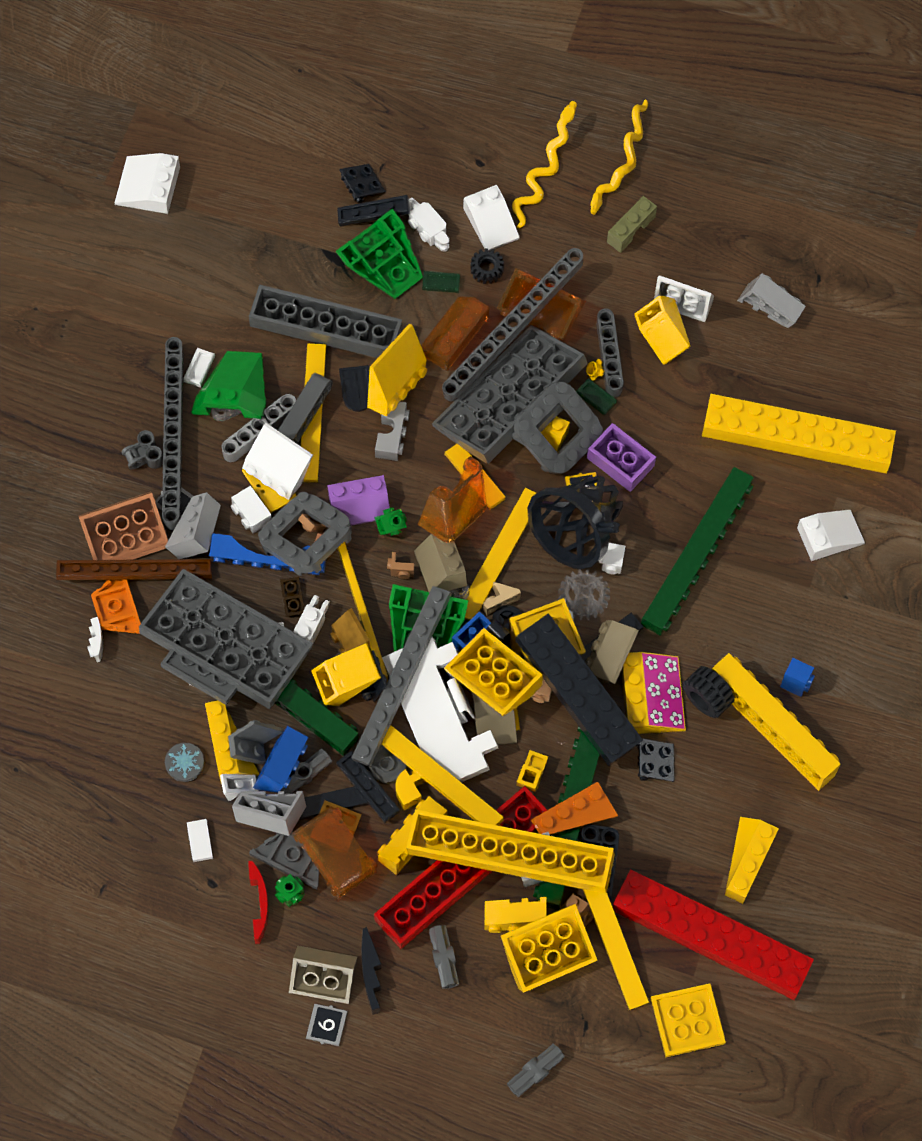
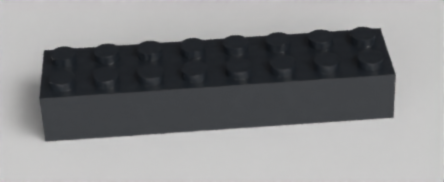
M549 613L516 636V643L534 667L543 674L545 682L608 766L612 765L643 741Z

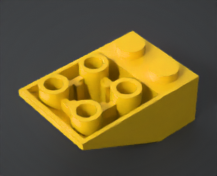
M660 295L635 313L639 330L662 364H667L691 347L675 298Z
M363 644L326 660L311 670L324 705L332 706L342 705L381 678L368 644Z

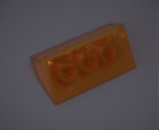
M458 297L421 344L425 357L448 371L489 318V306L474 297Z

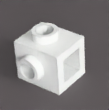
M609 543L608 551L599 560V563L603 564L602 571L608 574L621 573L626 546Z

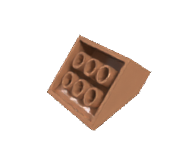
M151 491L78 515L93 560H133L166 549L165 546L168 539Z

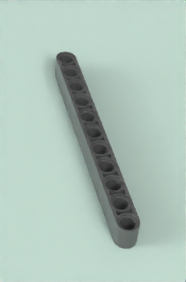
M570 249L443 383L442 390L446 400L455 401L583 266V253L580 249ZM572 257H578L579 260H578V261H572L571 258H572ZM560 270L567 271L566 274H559L558 272ZM548 283H553V284H555V286H553V287H551V288H550V287H547L546 285H547ZM541 296L542 299L537 301L534 300V297ZM523 309L530 310V312L527 314H524L521 311ZM511 322L518 323L515 327L509 326ZM499 335H504L505 339L498 340L497 337ZM487 348L493 349L491 353L484 352ZM476 361L481 363L477 367L471 365L473 362ZM461 375L468 376L465 380L459 379ZM449 388L456 389L453 393L446 392Z
M177 337L169 338L165 344L162 517L164 526L168 530H174L181 518L184 351L182 341ZM173 380L178 381V382H176V383H174V384H173V383H170V382L173 381ZM172 397H177L176 400H170ZM171 414H177L176 417H170ZM171 431H177L175 434H169ZM171 448H177L175 451H169ZM171 465H176L173 469L168 468ZM171 482H176L174 486L168 485ZM171 499L176 500L174 503H168ZM169 517H176L173 521L167 520Z

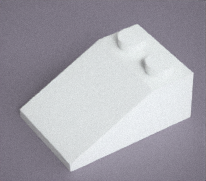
M497 185L464 198L463 209L484 249L488 248V251H491V249H496L519 239L505 199Z
M851 510L814 514L800 519L797 527L811 561L865 543Z

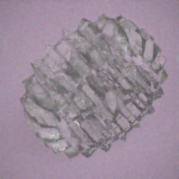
M579 569L578 574L572 571L571 577L566 575L565 581H562L560 584L562 588L558 590L560 594L558 600L563 598L566 600L568 609L573 611V618L576 615H579L580 620L583 619V616H586L587 620H589L590 615L596 618L598 616L597 612L602 614L604 612L603 608L608 606L607 601L610 600L608 595L610 589L606 588L608 583L607 581L602 582V575L596 577V571L592 575L589 574L588 569L585 573H582V570ZM571 588L574 590V594L576 595L573 601L571 600L568 593ZM595 588L598 590L600 595L598 601L594 599L595 596L593 595Z

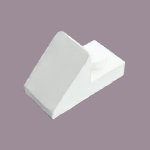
M220 775L223 793L228 801L239 796L240 792L258 791L253 788L256 782L255 775Z

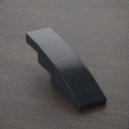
M365 927L363 928L361 947L362 971L366 995L372 1015L380 1012L375 992L381 991V986L375 971L381 969V963L368 929Z

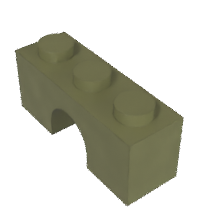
M642 196L608 231L607 243L621 253L632 242L635 232L640 227L644 229L656 217L657 206Z

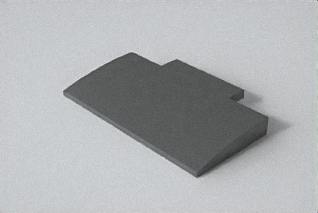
M531 325L432 425L463 449L489 464L513 439L516 440L513 434L515 433V415L520 413L536 398L547 384L556 382L568 384L587 365L585 355ZM558 403L536 425L537 429L542 432L563 410V407ZM517 439V440H516V441H518L519 443L523 444L520 439Z
M182 569L139 625L141 635L170 651L160 663L163 669L225 705L228 704L236 691H239L266 708L271 709L313 646V643L185 569Z

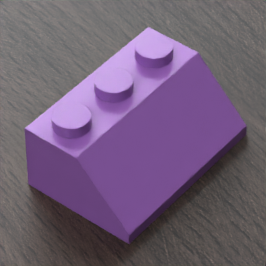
M384 475L327 485L330 505L347 515L351 526L374 522V517L384 514L383 510L390 508Z

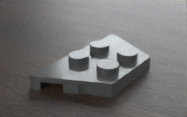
M292 831L289 836L276 833L275 836L269 837L256 849L250 850V856L287 875L291 874L294 878L297 876L304 884L316 890L318 889L320 845Z

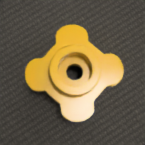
M597 359L596 362H590L586 368L587 374L593 381L604 374L602 360Z

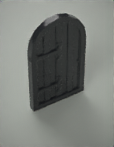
M369 365L339 368L342 398L345 406L356 412L366 410L368 404Z

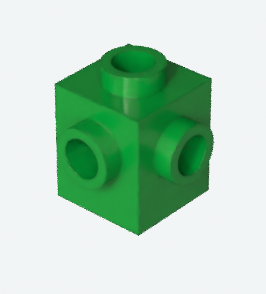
M394 507L383 510L384 514L374 517L380 535L390 533L393 536L402 533L401 529L407 527V519L401 509L394 510Z
M291 874L287 877L283 876L276 882L275 896L282 904L285 902L288 907L293 904L295 905L303 898L304 884L297 876L295 878Z

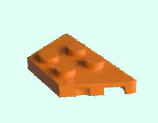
M108 580L101 588L91 594L102 630L140 634L139 625L141 622L127 580Z

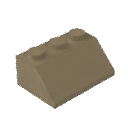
M450 529L430 534L414 550L429 593L432 586L447 591L467 586L466 571Z
M606 620L602 623L599 629L600 635L591 646L592 653L585 660V663L599 682L616 683L639 630L613 620Z
M297 946L293 958L289 993L349 1004L357 957Z

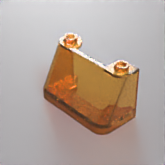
M515 268L497 309L501 310L500 314L506 317L541 279ZM549 283L546 285L547 287H550V288L553 287V285H551V284H549ZM561 289L529 324L550 333V336L559 341L560 339L564 340L586 301ZM541 296L534 297V300L537 301L542 299ZM523 309L521 312L527 314L530 310Z
M471 456L463 464L464 470L454 491L447 487L439 486L430 492L418 523L419 526L444 542H453L484 513L487 507L482 465Z
M331 806L295 830L291 835L296 842L303 843L302 849H305L326 880V884L328 886L332 885L330 887L331 893L338 900L377 873L375 868L378 866L372 857L368 858L342 820L344 816L339 808L334 809Z

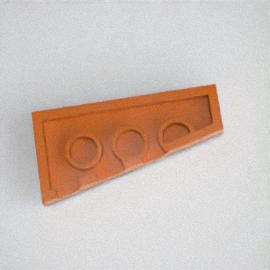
M596 782L538 815L531 821L539 834L549 832L552 835L616 818L618 815L600 784Z

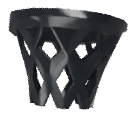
M599 475L595 477L589 476L580 482L568 486L544 488L531 497L527 507L528 522L534 537L548 554L558 562L571 568L584 569L595 565L608 551L609 533L619 532L618 527L620 524L616 523L615 520L623 508V501H616L619 491L615 485L603 486L605 482L604 477ZM597 483L596 486H585V485ZM611 492L609 502H602L603 493ZM551 495L560 496L554 502L543 501V499ZM585 495H590L592 501L589 500ZM541 507L547 509L542 516ZM574 509H579L583 513L582 519L568 522ZM552 510L562 513L559 525H544L543 520ZM591 524L594 532L587 536L588 525ZM548 531H557L555 540ZM563 531H576V543L565 548L561 547L559 543ZM594 539L595 546L587 556H584V543ZM577 548V555L569 551Z

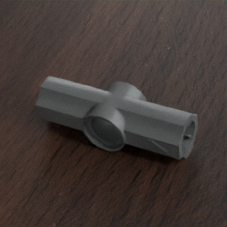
M321 748L305 762L299 763L295 772L292 771L289 775L292 779L287 788L283 787L280 791H284L285 794H293L303 785L309 784L317 774L332 763L329 755ZM304 770L309 772V774L306 777H301L299 775V773Z
M446 925L434 926L429 929V934L433 946V959L435 967L438 968L442 989L454 988L459 985V979L455 968V955L453 947L450 946Z
M553 1043L538 1057L535 1056L523 1066V1070L509 1080L507 1086L519 1098L532 1085L542 1081L549 1074V1071L561 1062L565 1056Z

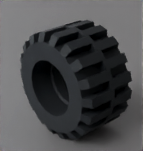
M700 666L683 682V689L688 699L698 710L709 717L718 718L735 701L734 694L727 682L718 673L706 666Z

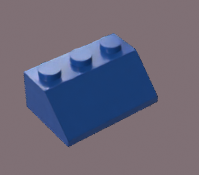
M287 726L277 739L253 788L271 792H278L283 787L287 788L292 779L289 777L291 771L295 772L300 763L297 760L299 755L303 756L308 747L305 744L308 737Z

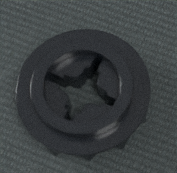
M504 605L494 612L492 622L497 620L503 625V618L507 619L511 615L513 617L522 613L514 606ZM507 623L504 627L510 632L509 623Z

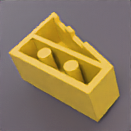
M540 897V901L529 902L528 898L522 899V902H510V900L485 901L484 930H489L490 933H500L501 930H509L510 932L545 917L546 897Z

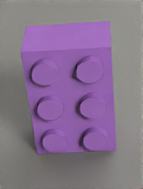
M612 423L588 448L587 459L631 492L655 466L656 456Z

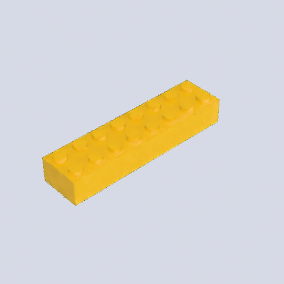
M728 653L712 668L730 686L735 697L732 705L818 791L835 777L840 767L838 757L833 753H829L825 749L824 743L819 739H815L811 735L809 728L801 725L797 721L795 714L791 711L788 712L783 707V703L777 697L774 698L769 693V689L764 684H760L756 680L755 675L750 670H746L737 657H733Z

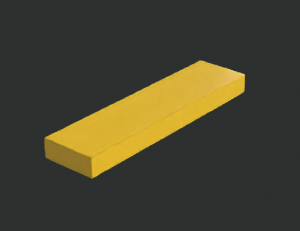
M458 444L445 451V456L490 510L505 500V495L468 451Z

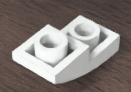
M98 617L90 619L92 626L89 627L92 638H89L91 645L87 646L90 656H95L96 662H100L103 653V635Z

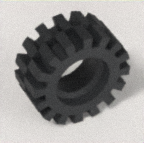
M485 248V252L480 249L479 254L477 252L474 253V257L472 256L471 274H473L474 279L477 278L479 283L483 280V284H486V281L492 284L493 280L497 282L498 277L501 278L504 261L502 255L499 256L498 251L494 253V249H491L489 252L488 248ZM483 262H491L494 268L490 271H485L480 268V265Z

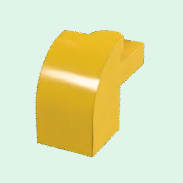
M530 750L526 762L522 766L516 786L522 788L525 786L528 790L536 792L548 761V756Z
M406 769L399 774L396 780V797L404 811L421 801V794L416 787L426 782L414 771L409 776Z

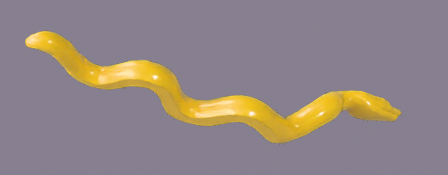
M646 99L642 105L637 104L632 109L634 133L628 132L624 137L627 163L614 171L610 183L597 187L591 201L590 212L593 215L602 206L603 193L614 192L620 186L624 175L630 173L636 167L633 141L638 142L643 137L640 112H645L648 108V101Z
M571 101L560 115V120L557 123L559 136L547 144L546 153L550 166L534 168L526 176V182L535 194L533 196L516 198L512 203L513 212L520 221L517 228H521L526 224L525 215L520 208L521 205L537 204L543 199V190L535 181V178L552 176L559 169L556 150L566 144L569 138L566 125L575 116L577 107L575 101Z

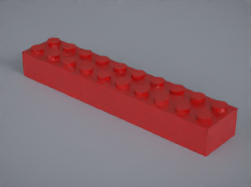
M524 786L496 810L504 817V821L498 826L538 833L531 820L547 811V809ZM437 860L374 913V920L401 950L492 871Z
M631 869L612 906L614 912L792 1000H795L814 960Z

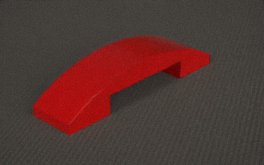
M248 861L251 886L258 885L261 919H253L255 944H260L268 922V897L260 871L253 861Z

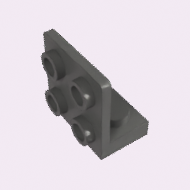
M258 720L250 721L246 726L237 729L236 732L228 736L230 757L259 765L265 763L264 743L283 733V728L277 727L274 724L261 723Z

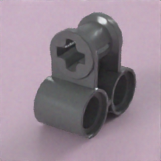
M148 430L141 431L138 434V443L125 447L121 452L126 457L129 463L128 467L131 470L137 469L144 464H147L152 469H157L163 464L161 449L156 446L154 435ZM145 440H150L147 444L143 443ZM154 455L158 456L156 459H150Z

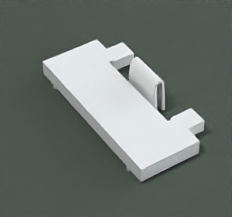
M432 637L401 701V705L419 748L456 779L464 782L490 770L484 755L498 749V745L491 730L471 738V741L468 740L462 726L463 723L468 722L464 711H467L474 719L473 711L460 682L456 678L448 680L449 688L447 689L439 671L458 652L453 642L438 648ZM403 648L382 657L389 676Z

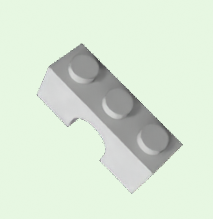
M399 402L396 409L387 416L381 415V423L391 426L393 431L388 434L378 433L375 458L398 461L399 454L402 455L404 444L401 443V439L405 438L407 430L404 423L409 420L410 410H407L406 402Z

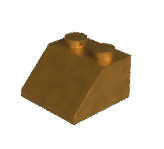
M352 608L347 610L331 625L332 633L330 635L334 643H338L341 647L339 649L340 654L363 644H368L370 649V640Z

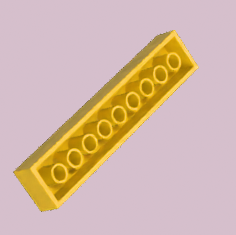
M710 394L702 437L887 474L896 431Z
M416 809L406 846L410 855L605 894L607 893L615 856L614 848Z

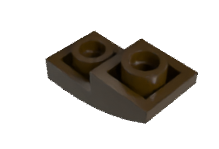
M299 577L280 579L285 616L302 614L304 605Z

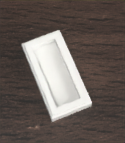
M197 348L183 381L201 388L215 358V354Z
M207 820L187 822L193 862L213 859Z

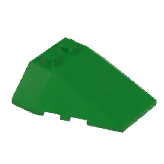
M393 209L335 251L347 267L393 299H396L423 278L417 259L411 249L410 240L407 238L405 226Z
M227 351L197 394L191 413L195 415H210L212 408L239 409L244 418L262 419L266 406L262 353Z
M393 584L389 609L394 652L404 648L429 592ZM450 597L432 636L438 648L452 642V637L458 632L465 620L469 600Z

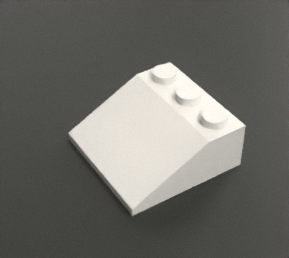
M163 153L127 156L115 205L168 214L180 170L179 157Z
M662 276L657 278L654 299L660 295L675 298L680 314L702 322L706 321L713 303V294Z
M265 423L249 451L242 469L249 475L256 477L264 485L275 490L280 496L289 500L300 488L313 454Z

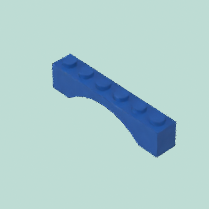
M212 533L209 556L214 559L213 562L225 563V560L233 561L232 564L244 566V563H251V567L263 568V565L271 566L270 569L279 571L282 568H289L290 572L295 573L293 568L274 556H266L250 551L230 535ZM306 546L302 550L306 551L310 546ZM326 560L321 564V571L318 573L313 571L308 574L320 575V573H325Z

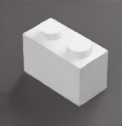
M251 486L231 497L233 512L241 516L243 526L246 530L250 529L253 534L262 529L272 519L270 512Z

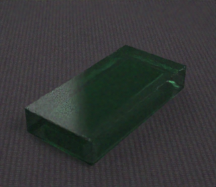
M424 271L422 290L459 293L460 274Z
M589 378L576 391L582 399L604 416L617 403L615 398Z

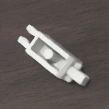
M410 198L409 225L419 232L424 242H428L430 246L435 245L443 252L447 251L449 248V238L446 235V222L429 203L423 202L419 204L416 200Z
M316 595L313 596L310 604L306 605L293 631L313 644L324 624L325 613L330 605V601L325 600L320 610L315 608L319 601V597Z

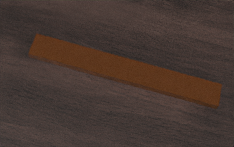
M211 559L57 560L56 579H175L182 569L200 579H212Z

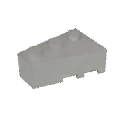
M760 274L751 281L737 300L740 303L745 301L753 305L752 309L755 311L760 309L769 314L768 318L786 328H789L797 321L806 307L798 298L791 296L785 288L778 286L769 276Z
M207 492L192 496L165 548L178 559L208 552L221 505Z
M266 791L240 792L232 808L236 822L289 836L304 812L306 803L303 791H297L296 794H285L284 791H278V794H266Z

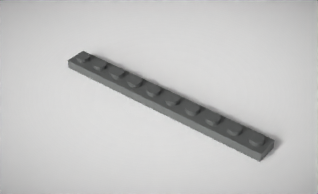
M432 586L387 681V686L383 690L351 757L353 761L371 767L452 595L450 591Z

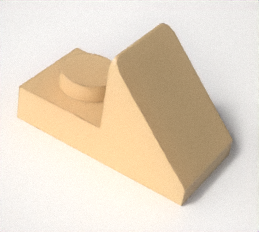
M493 582V591L496 597L491 596L485 600L483 611L488 616L499 607L510 605L520 600V590Z

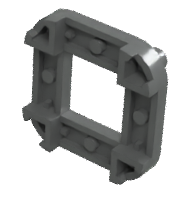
M556 382L544 386V390L520 413L515 415V433H513L516 440L520 439L542 465L540 468L544 472L552 474L564 473L570 470L588 452V448L603 432L598 418L577 392L565 382ZM559 403L577 424L579 432L557 453L537 429L536 425Z
M300 492L264 525L261 531H259L258 536L266 555H273L293 568L295 574L302 576V573L313 571L318 573L321 571V564L343 542L348 544L351 541L352 527L349 518L343 512L315 495ZM302 514H308L329 528L306 551L282 537L298 521Z

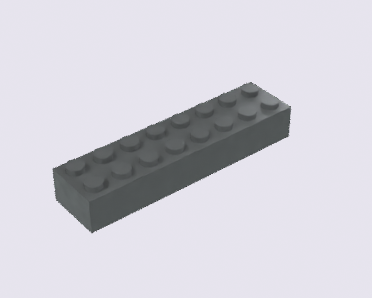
M263 285L258 287L249 314L250 327L319 344H326L327 346L376 358L402 332V319Z

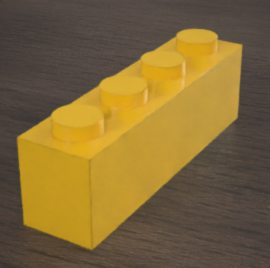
M220 701L205 703L219 777L222 774L259 776L254 763L230 757L228 736L236 732L237 728L225 704Z
M430 796L426 800L422 799L416 806L417 810L447 816V810ZM409 814L403 822L404 826L400 830L396 829L390 838L392 840L387 845L383 844L378 850V861L396 876L414 856L410 855L406 849L414 814Z
M740 817L725 896L742 904L744 903L779 828L762 820Z

